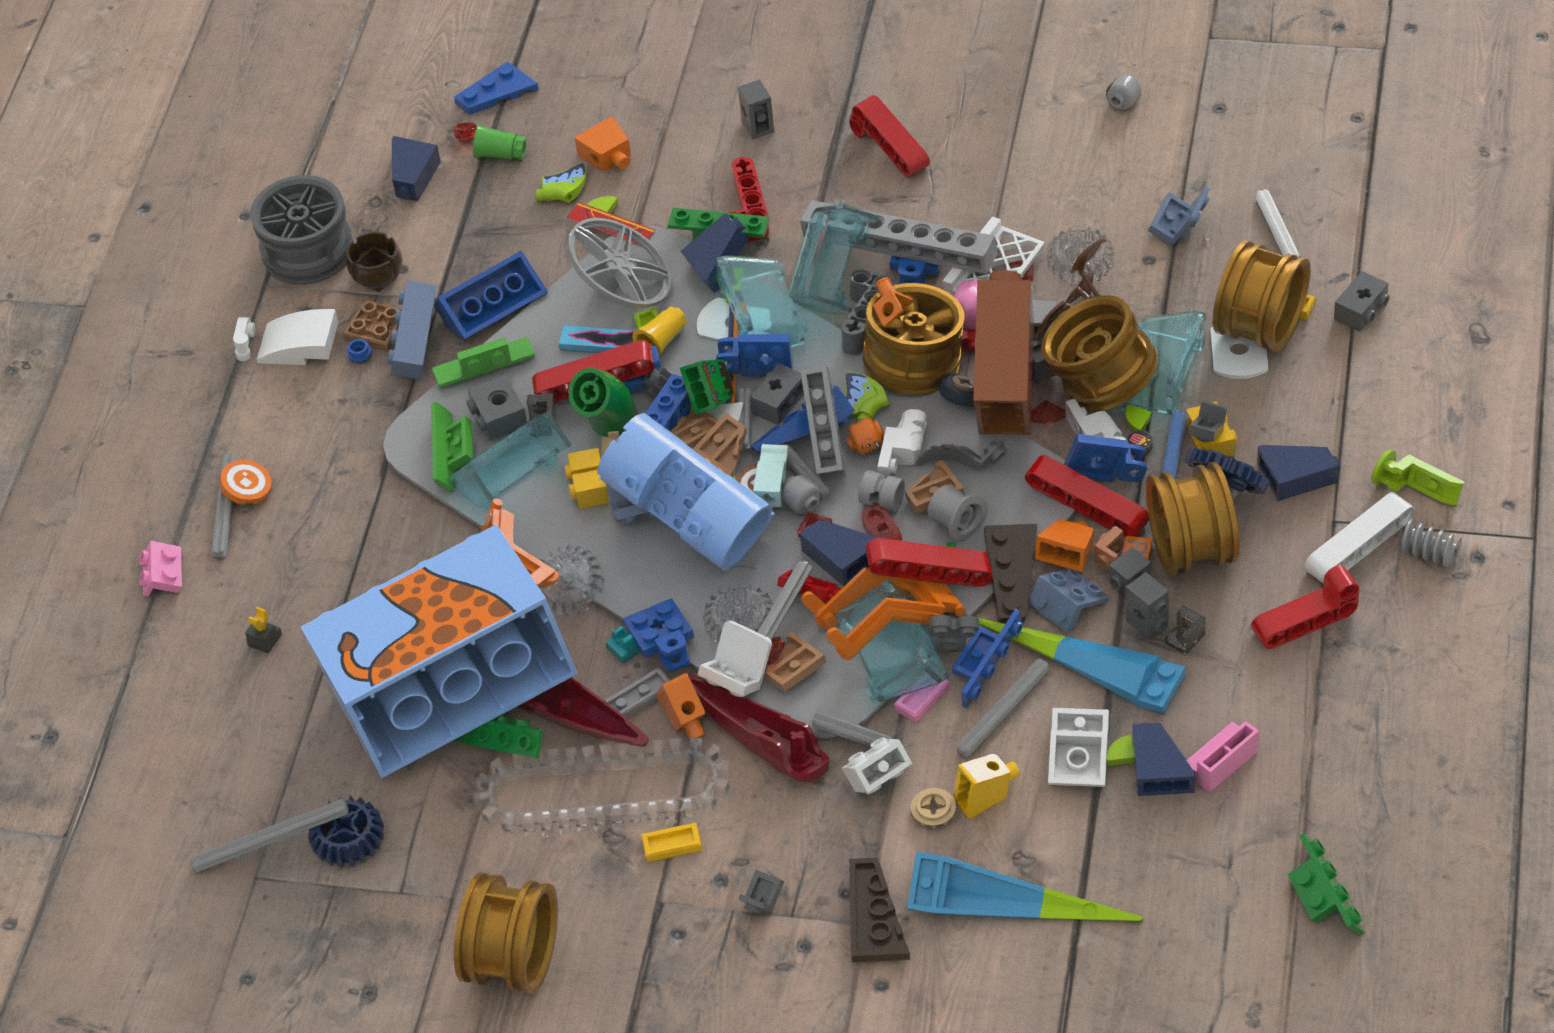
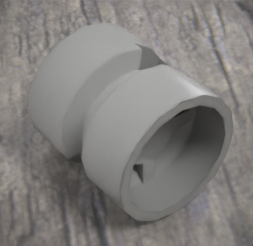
M867 470L860 483L858 501L859 503L874 507L879 504L881 509L896 512L904 497L905 480L893 476H888L885 479L883 474Z

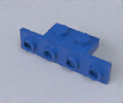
M1014 610L999 635L979 626L976 636L971 637L954 663L952 673L968 680L961 692L963 707L968 708L972 700L976 701L978 699L984 681L993 676L997 661L1000 657L1004 658L1010 647V641L1014 636L1017 637L1023 628L1020 610Z

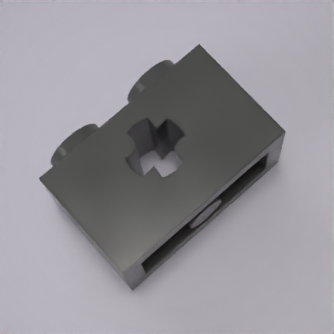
M761 80L739 86L738 95L741 120L752 140L775 132L771 97Z
M1362 271L1335 301L1334 320L1361 332L1367 324L1373 322L1376 313L1381 308L1384 309L1388 304L1390 295H1388L1389 283Z
M778 363L772 371L767 373L762 384L751 393L752 413L779 425L804 395L801 373Z
M1145 572L1126 586V621L1146 638L1150 639L1155 634L1163 632L1168 626L1169 590Z

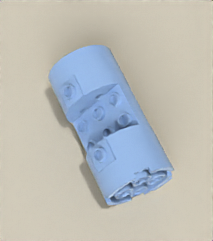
M641 413L635 416L623 427L626 431L616 441L612 440L603 454L597 469V474L600 475L599 479L638 508L648 510L680 534L681 540L723 571L730 570L745 557L759 537L765 533L775 514L772 512V506L729 474H725L699 455L688 444L647 414Z

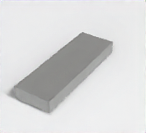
M658 667L604 701L628 719L658 701L655 693L662 684L670 681V679Z

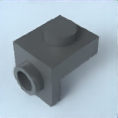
M1203 401L1200 406L1199 416L1190 424L1188 434L1195 436L1199 441L1213 442L1223 432L1227 407Z
M755 870L746 894H740L738 899L746 903L744 909L760 915L762 910L772 913L784 881Z

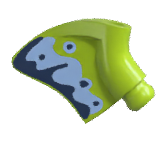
M579 163L558 174L543 176V189L535 190L536 200L538 202L560 200L566 203L573 201L582 191L587 179L585 163Z
M847 372L845 374V397L855 410L850 416L857 417L856 422L867 417L874 419L880 409L889 405L885 390L877 381L855 372Z

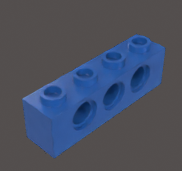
M672 374L645 413L669 431L677 426V422L682 416L687 417L690 413L689 407L691 402L683 377Z

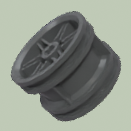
M298 175L278 180L259 193L251 208V221L259 240V250L263 264L271 276L289 284H312L332 277L346 266L347 248L353 242L351 229L346 221L343 197L340 190L333 183L317 176Z

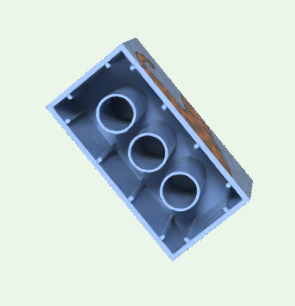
M497 524L479 534L468 537L462 543L431 559L420 562L414 568L381 585L372 587L366 593L332 611L321 614L318 618L301 626L339 705L381 778L578 674L545 596Z

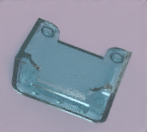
M729 255L715 258L718 286L721 294L726 295L738 325L739 334H790L791 347L805 344L804 333L808 332L804 318H799L784 280L785 270L782 262L778 263L775 258Z
M1193 310L1145 317L1142 322H1138V330L1143 331L1149 337L1159 356L1158 367L1148 385L1123 404L1171 415L1179 410L1178 394L1183 392L1184 378L1195 351H1202L1205 344V312Z
M888 579L835 614L840 624L837 628L846 636L886 597L904 600L911 599ZM892 620L859 651L870 676L866 679L867 686L865 690L873 701L877 699L879 702H884L940 684L949 678L943 661L924 624Z

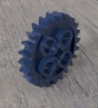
M1190 447L1184 459L1185 463L1192 468L1196 465H1204L1207 468L1209 463L1217 462L1225 475L1228 486L1240 492L1247 491L1263 495L1269 484V479L1260 474L1261 472L1254 470L1251 465L1214 450L1207 451L1203 448Z

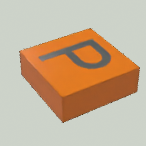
M1125 537L1122 555L1133 547L1146 559H1150L1152 549L1151 538Z

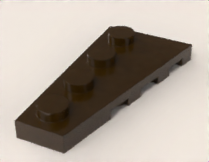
M1038 524L991 525L984 528L986 551L993 574L991 583L997 622L1006 623L1015 609L1021 611V620L1023 623L1025 622Z
M849 859L852 962L910 960V952L905 943L903 931L898 922L879 859Z

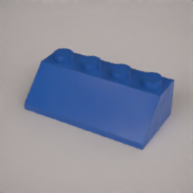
M521 250L439 296L434 307L446 326L461 339L466 340L547 294L548 291Z

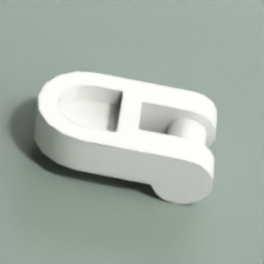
M239 317L233 342L236 347V358L239 361H247L251 357L248 345L250 337L255 336V323L251 322L250 317Z

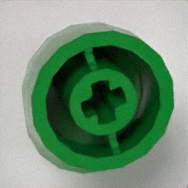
M595 368L582 369L572 378L568 390L569 401L577 413L589 418L592 429L605 437H608V432L618 431L619 436L626 430L623 427L638 415L634 400L625 384L613 374Z

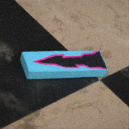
M564 325L559 340V349L600 353L632 343V336L635 330Z

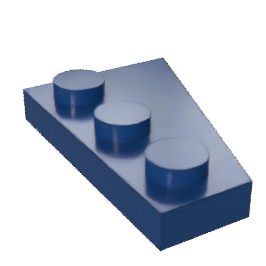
M507 61L454 96V101L457 106L471 115L496 106L497 101L508 97L510 100L519 97V93L528 90L532 93L538 91L539 88L538 83Z

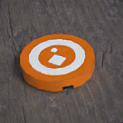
M236 460L223 468L219 483L222 493L229 500L237 504L246 505V503H252L254 505L267 498L271 490L272 479L269 472L262 465L250 460Z

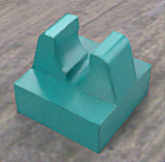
M622 626L614 630L612 637L606 641L607 649L623 664L641 652L633 636Z

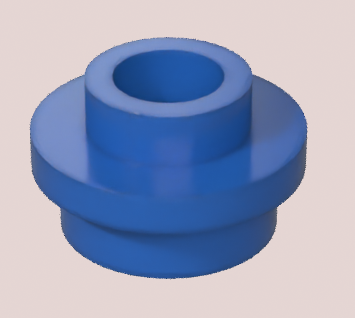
M355 339L349 343L346 353L349 360L363 362L371 356L372 349L365 340Z

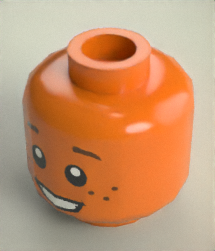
M867 417L849 426L850 436L845 438L851 451L857 450L860 455L865 456L882 448L885 433L878 420L874 421L872 418Z

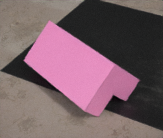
M1247 721L1240 726L1231 722L1187 759V762L1194 770L1195 782L1209 793L1258 752L1259 731Z

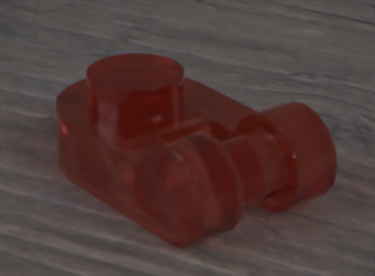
M873 505L864 509L861 518L862 525L867 534L878 538L902 541L899 528L885 508ZM886 529V530H887V533L881 535V534H880V531H883V530Z

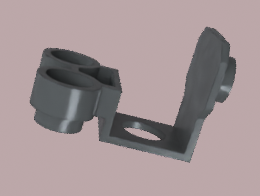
M945 612L943 615L931 616L929 618V630L933 636H936V652H962L966 645V638L975 637L976 632L979 631V618L969 616L966 612L960 617L955 613Z

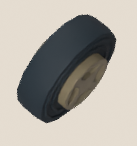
M961 374L945 375L939 387L941 396L956 405L974 407V379Z

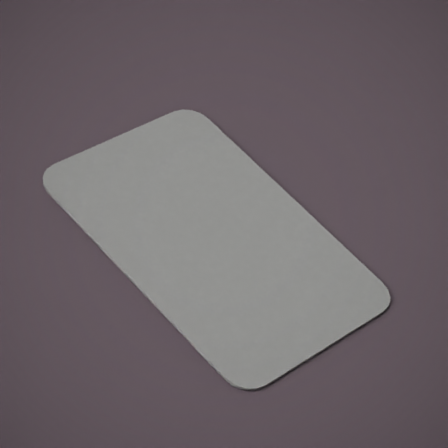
M647 226L655 229V232L648 240L665 258L672 277L671 289L661 303L649 308H633L618 304L597 293L578 275L574 268H571L547 289V294L531 302L483 343L486 344L504 337L507 343L528 337L535 352L534 358L442 388L439 387L438 383L435 384L395 419L387 429L383 443L387 462L399 475L481 529L484 522H486V516L493 499L501 500L503 502L501 509L514 514L513 544L559 573V580L623 621V618L672 598L693 630L694 638L686 641V651L690 658L689 665L698 671L701 664L715 659L725 622L731 620L755 632L759 631L783 589L777 586L778 577L790 569L794 570L799 561H806L812 567L810 576L838 584V588H843L838 581L801 549L800 533L820 519L878 538L946 546L948 542H954L956 548L978 550L987 553L984 538L985 526L1038 524L1037 541V535L1060 519L1069 521L1076 512L1074 509L1029 486L1024 477L1040 455L1049 456L1064 464L1065 460L1024 435L979 434L975 407H964L951 403L943 398L939 391L923 395H907L892 392L885 388L883 389L885 390L889 405L880 409L873 420L879 421L885 433L886 427H898L903 412L910 409L925 412L927 425L923 435L924 441L920 455L924 454L925 449H930L933 445L953 444L965 446L980 457H983L985 455L984 449L992 441L996 443L1003 441L1005 443L1004 447L1007 449L1005 455L992 465L988 462L979 470L954 458L937 457L926 461L920 466L916 463L909 466L897 465L896 474L891 475L905 480L906 491L910 486L916 484L925 473L931 474L937 469L936 463L943 460L964 487L965 495H979L988 505V514L984 523L967 539L962 541L953 540L950 537L949 528L932 520L928 515V511L916 514L906 500L905 492L902 503L896 512L881 509L879 504L874 507L859 503L858 493L861 480L867 470L878 473V462L882 448L865 456L860 455L857 450L851 451L845 437L850 436L849 426L856 423L857 417L851 416L852 419L839 427L846 472L820 477L830 488V495L820 500L818 507L812 512L797 514L783 500L781 507H772V512L775 514L765 533L759 537L751 550L740 561L756 563L758 565L757 569L734 566L730 570L723 571L715 564L682 561L683 556L706 557L681 540L679 533L656 516H647V513L637 515V520L622 523L621 520H616L613 516L610 500L608 504L578 509L577 499L571 500L568 484H573V480H567L564 466L569 464L568 453L598 448L601 458L602 437L605 436L599 435L592 429L589 418L577 413L569 399L550 405L537 404L532 385L533 375L540 371L598 353L560 350L559 340L563 326L637 330L633 319L634 313L657 308L659 315L670 306L678 307L685 314L687 324L659 356L661 367H664L672 374L682 376L680 367L703 360H716V355L719 354L717 340L698 335L697 319L702 309L712 300L718 297L726 299L727 277L719 290L714 293L702 281L680 252L690 241L672 231L656 226ZM612 235L605 239L604 242L612 248L617 236ZM625 239L622 240L620 249L623 251L626 244ZM631 242L630 258L657 265L651 255L641 245ZM589 253L579 264L583 269H586L600 261ZM744 273L743 303L771 310L772 327L769 334H790L794 370L800 372V370L827 366L830 371L832 385L838 386L844 396L846 395L845 374L847 372L868 376L863 367L864 352L849 354L842 349L841 329ZM638 279L646 300L652 299L660 293L662 281ZM620 285L613 293L631 300L629 295H625ZM740 317L738 328H740L744 324L743 319H741ZM729 319L725 323L727 327L729 326ZM742 372L737 374L735 403H737V393L740 388L745 389L748 387L752 393L755 388L762 384L765 377L742 376ZM506 374L525 408L528 425L489 440L486 432L479 430L476 414L471 415L466 402L470 399L468 389ZM644 389L630 392L638 415L646 413L655 400L654 397L652 398L645 393ZM804 395L791 409L787 416L791 413H794L797 410L802 411L804 409L801 406V404L805 402ZM434 402H438L452 413L453 423L463 416L472 420L473 460L454 471V490L451 492L438 486L432 478L431 404ZM752 413L750 446L770 429L777 426V424ZM811 434L785 442L790 444L816 472ZM750 448L748 451L743 450L741 452L735 471L738 482L741 483L743 476L747 472L757 468L761 450L752 451ZM786 464V480L792 476H797ZM756 474L752 475L747 482L748 488L753 491L754 485L750 482L755 479ZM1035 541L1034 555H1035V552H1036V541ZM946 583L964 606L969 616H973L993 597L992 583L983 587ZM870 590L838 621L835 628L846 636L886 597L915 600L911 595ZM798 594L771 640L772 646L765 672L770 663L775 660L778 649L784 648L787 643L786 636L790 631L824 654L826 663L785 693L770 683L764 672L760 690L744 697L789 715L792 719L806 723L812 728L815 738L829 739L837 737L838 735L812 726L815 713L819 711L860 726L864 724L936 653V636L932 635L929 625L892 620L851 660H845L839 656L835 645L827 639L826 632L829 629H823L817 624L814 619L815 614L801 601L803 594ZM658 626L655 628L659 630L662 629V626Z

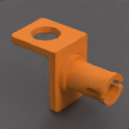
M883 277L876 282V288L881 298L873 307L882 325L888 327L913 303L911 297L897 292L890 278Z

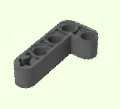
M857 269L850 274V298L857 302V304L841 327L842 349L844 352L857 354L864 350L867 305L870 299L879 292L876 288V282L883 277H888V279H891L892 284L895 285V280L892 277L865 269Z

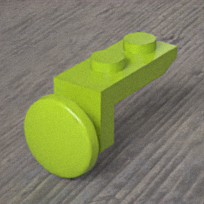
M1387 450L1381 455L1374 467L1371 480L1377 487L1384 483L1388 485L1389 489L1398 492L1408 485L1444 504L1454 506L1458 504L1464 482L1409 454L1397 463L1395 462L1397 457L1396 451Z

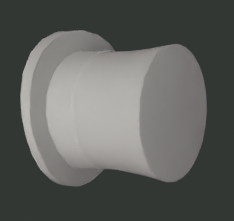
M950 484L940 487L934 493L928 505L929 517L948 527L950 537L955 541H962L974 534L982 526L988 514V505L982 497L976 494L966 496Z

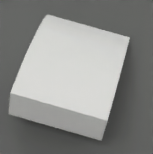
M335 309L295 312L267 323L257 357V364L306 365L308 359L329 360L338 326Z
M1053 708L1048 785L1105 787L1109 710Z

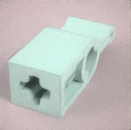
M762 444L761 456L757 464L753 493L772 507L782 506V487L786 480L788 445Z

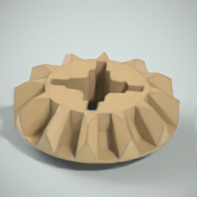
M929 788L922 790L915 795L911 802V812L914 821H919L922 827L931 825L935 829L937 825L942 824L946 826L948 820L954 819L956 802L953 796L943 789ZM932 802H935L937 808L934 815L930 811Z

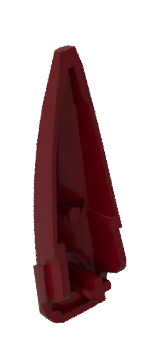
M688 675L708 715L742 745L770 763L771 767L801 782L815 781L828 771L829 757L820 749L818 740L815 738L813 730L809 725L745 697L734 696L730 694L729 690L711 685L699 677Z
M572 677L517 706V708L530 715L533 713L563 727L599 739L645 747L649 742V737L641 729Z

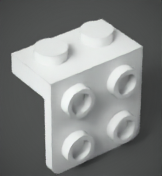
M727 621L723 625L715 659L701 664L698 675L707 679V682L711 685L722 686L728 689L730 694L737 697H744L758 691L763 680L772 641L768 637L734 621Z

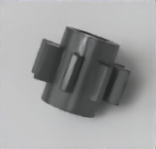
M664 367L654 368L642 379V383L646 385L643 391L652 398H656L672 373Z

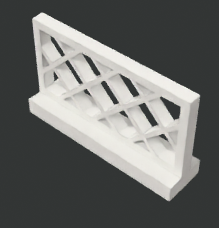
M993 216L980 232L994 235L996 239L997 252L1000 253L1001 258L995 259L991 267L1004 265L1006 270L1021 274V279L1045 248V242L1001 226V219ZM1003 236L1011 238L1014 241L1006 244H1000V240ZM1032 246L1035 249L1023 253L1021 247ZM1017 249L1018 254L1006 257L1004 251ZM1017 261L1022 262L1021 267L1010 269L1008 264ZM990 267L989 274L977 277L975 272L952 268L943 279V290L953 296L957 286L963 281L989 280L990 274L993 272L992 268Z

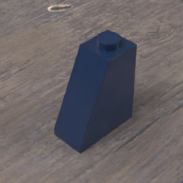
M393 136L392 182L396 197L413 201L420 199L441 163L437 145Z
M727 213L723 214L680 251L702 281L714 293L721 287L749 240L743 233V230L746 228L737 217L732 220Z
M1258 446L1257 465L1263 475L1269 479V486L1278 501L1337 483L1338 471L1341 469L1340 463L1336 456H1332L1328 447Z
M821 519L813 525L806 527L800 533L802 551L843 587L864 567L869 568L865 546L869 541L878 538Z
M1142 723L1132 725V743L1138 796L1195 793L1194 770L1162 724Z

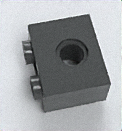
M506 374L468 389L470 398L466 401L471 415L476 414L478 428L481 432H486L489 440L528 425L525 408Z

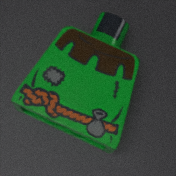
M703 360L680 367L694 414L715 409L734 395L732 386L734 375L732 371L726 368L723 360Z

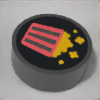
M1136 430L1127 436L1126 440H1128L1129 444L1145 448L1144 455L1152 450L1153 438L1147 431Z

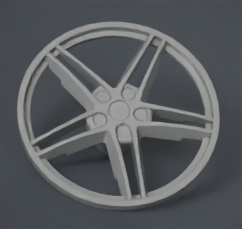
M590 218L577 223L569 233L566 242L569 260L578 275L597 293L613 302L633 308L656 306L668 295L672 285L669 266L660 251L636 230L614 220ZM606 228L617 231L618 234L611 248L607 243L586 229ZM626 235V244L623 251L620 249L623 236ZM575 239L585 245L583 248L600 262L583 269L575 254ZM631 239L641 245L651 255L657 265L630 258ZM638 279L662 281L660 293L656 297L646 300ZM620 285L625 295H629L631 300L613 293Z

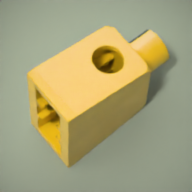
M994 754L958 765L953 796L956 805L968 819L975 817L1007 797L1009 781L1019 777V769L1014 762L1004 764Z

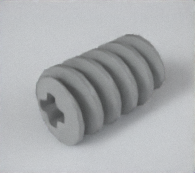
M1410 519L1401 538L1403 552L1409 553L1412 550V554L1415 557H1419L1422 554L1423 559L1426 561L1433 557L1434 564H1440L1443 561L1445 568L1451 567L1459 555L1462 537L1455 543L1453 533L1447 539H1444V530L1441 529L1437 535H1434L1433 526H1430L1425 532L1424 523L1420 522L1417 528H1414V519Z

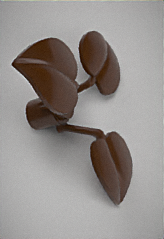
M1100 238L1088 246L1076 259L1072 271L1078 270L1083 279L1070 293L1066 302L1062 301L1045 316L1036 335L1039 341L1043 330L1055 321L1062 312L1072 307L1070 304L1081 296L1085 299L1101 296L1093 286L1094 272L1090 271L1086 275L1084 268L1085 264L1098 251L1100 245L1107 242L1105 238Z

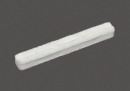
M1267 189L1259 190L1256 193V200L1283 256L1289 253L1299 258V253L1270 192Z

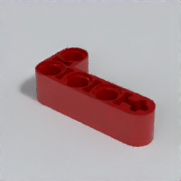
M871 95L853 106L849 120L852 132L858 138L869 134L906 177H911L929 166L930 160L925 150L876 95Z
M749 157L736 158L732 163V170L741 210L728 213L768 217L753 160ZM769 223L764 238L769 235ZM746 236L749 239L747 242L764 239Z
M1334 566L1325 574L1323 588L1258 615L1251 622V629L1266 649L1281 646L1352 615L1358 607L1359 585L1345 566Z

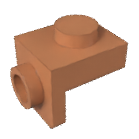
M1114 526L1108 533H1103L1094 545L1095 563L1101 569L1109 571V564L1119 558L1117 553L1123 549V530Z

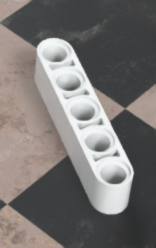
M1390 492L1315 550L1307 558L1304 570L1322 584L1325 574L1332 567L1343 565L1349 570L1404 527L1412 519L1415 507L1394 492Z

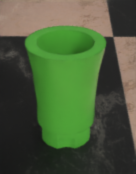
M478 125L474 137L473 155L474 158H503L510 160L515 158L523 160L527 139L525 136H517L515 133L503 132Z

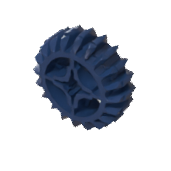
M351 795L345 801L349 809L347 815L308 829V840L315 855H318L322 862L327 860L330 866L337 862L341 868L345 863H349L353 867L357 860L364 863L365 856L373 857V849H380V841L384 839V823L380 812L374 809L371 802L365 803L362 798L354 801Z

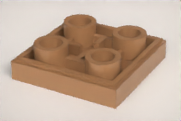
M364 300L343 332L344 340L351 342L355 339H363L373 348L389 351L393 345L391 344L393 329L398 330L399 325L395 324L397 309H402Z

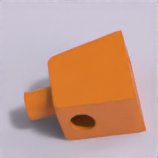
M612 116L574 137L577 154L601 171H606L615 165L622 170L630 164L629 140Z
M1063 519L1057 520L1037 535L1035 559L1083 572L1092 553L1094 529L1089 527L1084 521L1074 523Z
M685 673L662 684L655 693V696L674 730L677 732L684 728L691 741L705 735L706 733L699 722L705 715V710L688 674ZM682 709L686 710L689 715L684 714Z

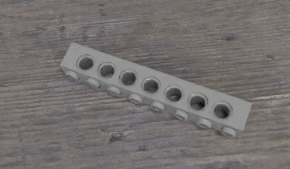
M814 200L810 202L800 219L803 237L806 239L912 260L926 261L927 263L982 274L988 273L998 254L994 235Z

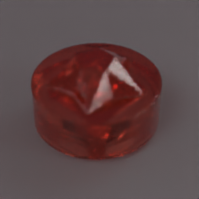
M471 122L455 125L453 128L454 137L464 141L470 140L475 137L477 125Z

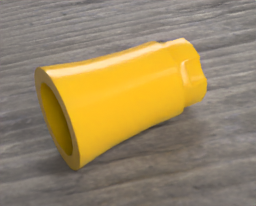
M670 306L646 325L635 330L632 336L633 342L640 340L649 342L650 345L656 346L660 356L666 346L686 326L685 314L678 307Z

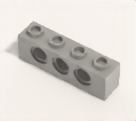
M827 366L800 370L817 475L821 477L844 473L846 471L830 371Z

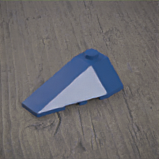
M832 385L838 426L841 427L852 419L850 415L855 410L839 387ZM806 403L801 404L804 408L802 411L797 410L785 417L783 420L784 424L781 427L779 425L773 427L750 446L752 451H760L762 444L778 445L809 435L810 428Z

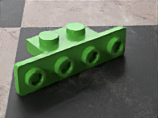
M504 337L458 352L457 360L435 366L432 370L439 387L442 388L534 358L535 352L528 337L507 343Z
M434 402L431 404L432 478L438 486L451 492L454 490V471L473 460L472 420L463 416L453 423L452 413L438 402Z

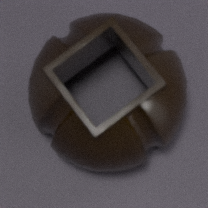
M369 232L356 237V244L353 242L349 244L346 265L354 281L366 288L380 292L398 277L402 269L403 258L399 246L392 237L388 238L386 233Z

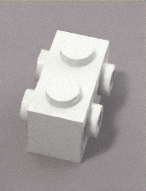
M882 737L870 745L872 747L865 753H856L848 759L849 763L842 767V770L855 792L871 794L880 789L882 783L900 776L905 768L913 764L899 739H886Z

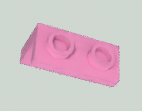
M150 541L147 549L142 550L139 558V565L142 566L139 584L143 586V596L149 597L153 588L179 593L182 588L181 547Z

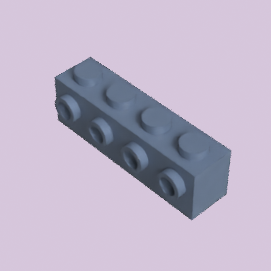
M407 280L405 290L400 289L398 304L402 305V310L397 309L395 324L399 325L398 330L393 329L391 344L395 345V350H389L387 362L388 365H392L391 375L421 380L437 285Z

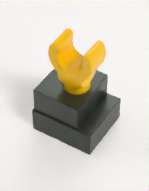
M256 607V617L249 616L248 622L251 625L245 632L246 642L251 648L269 653L282 635L281 628L267 623V610Z

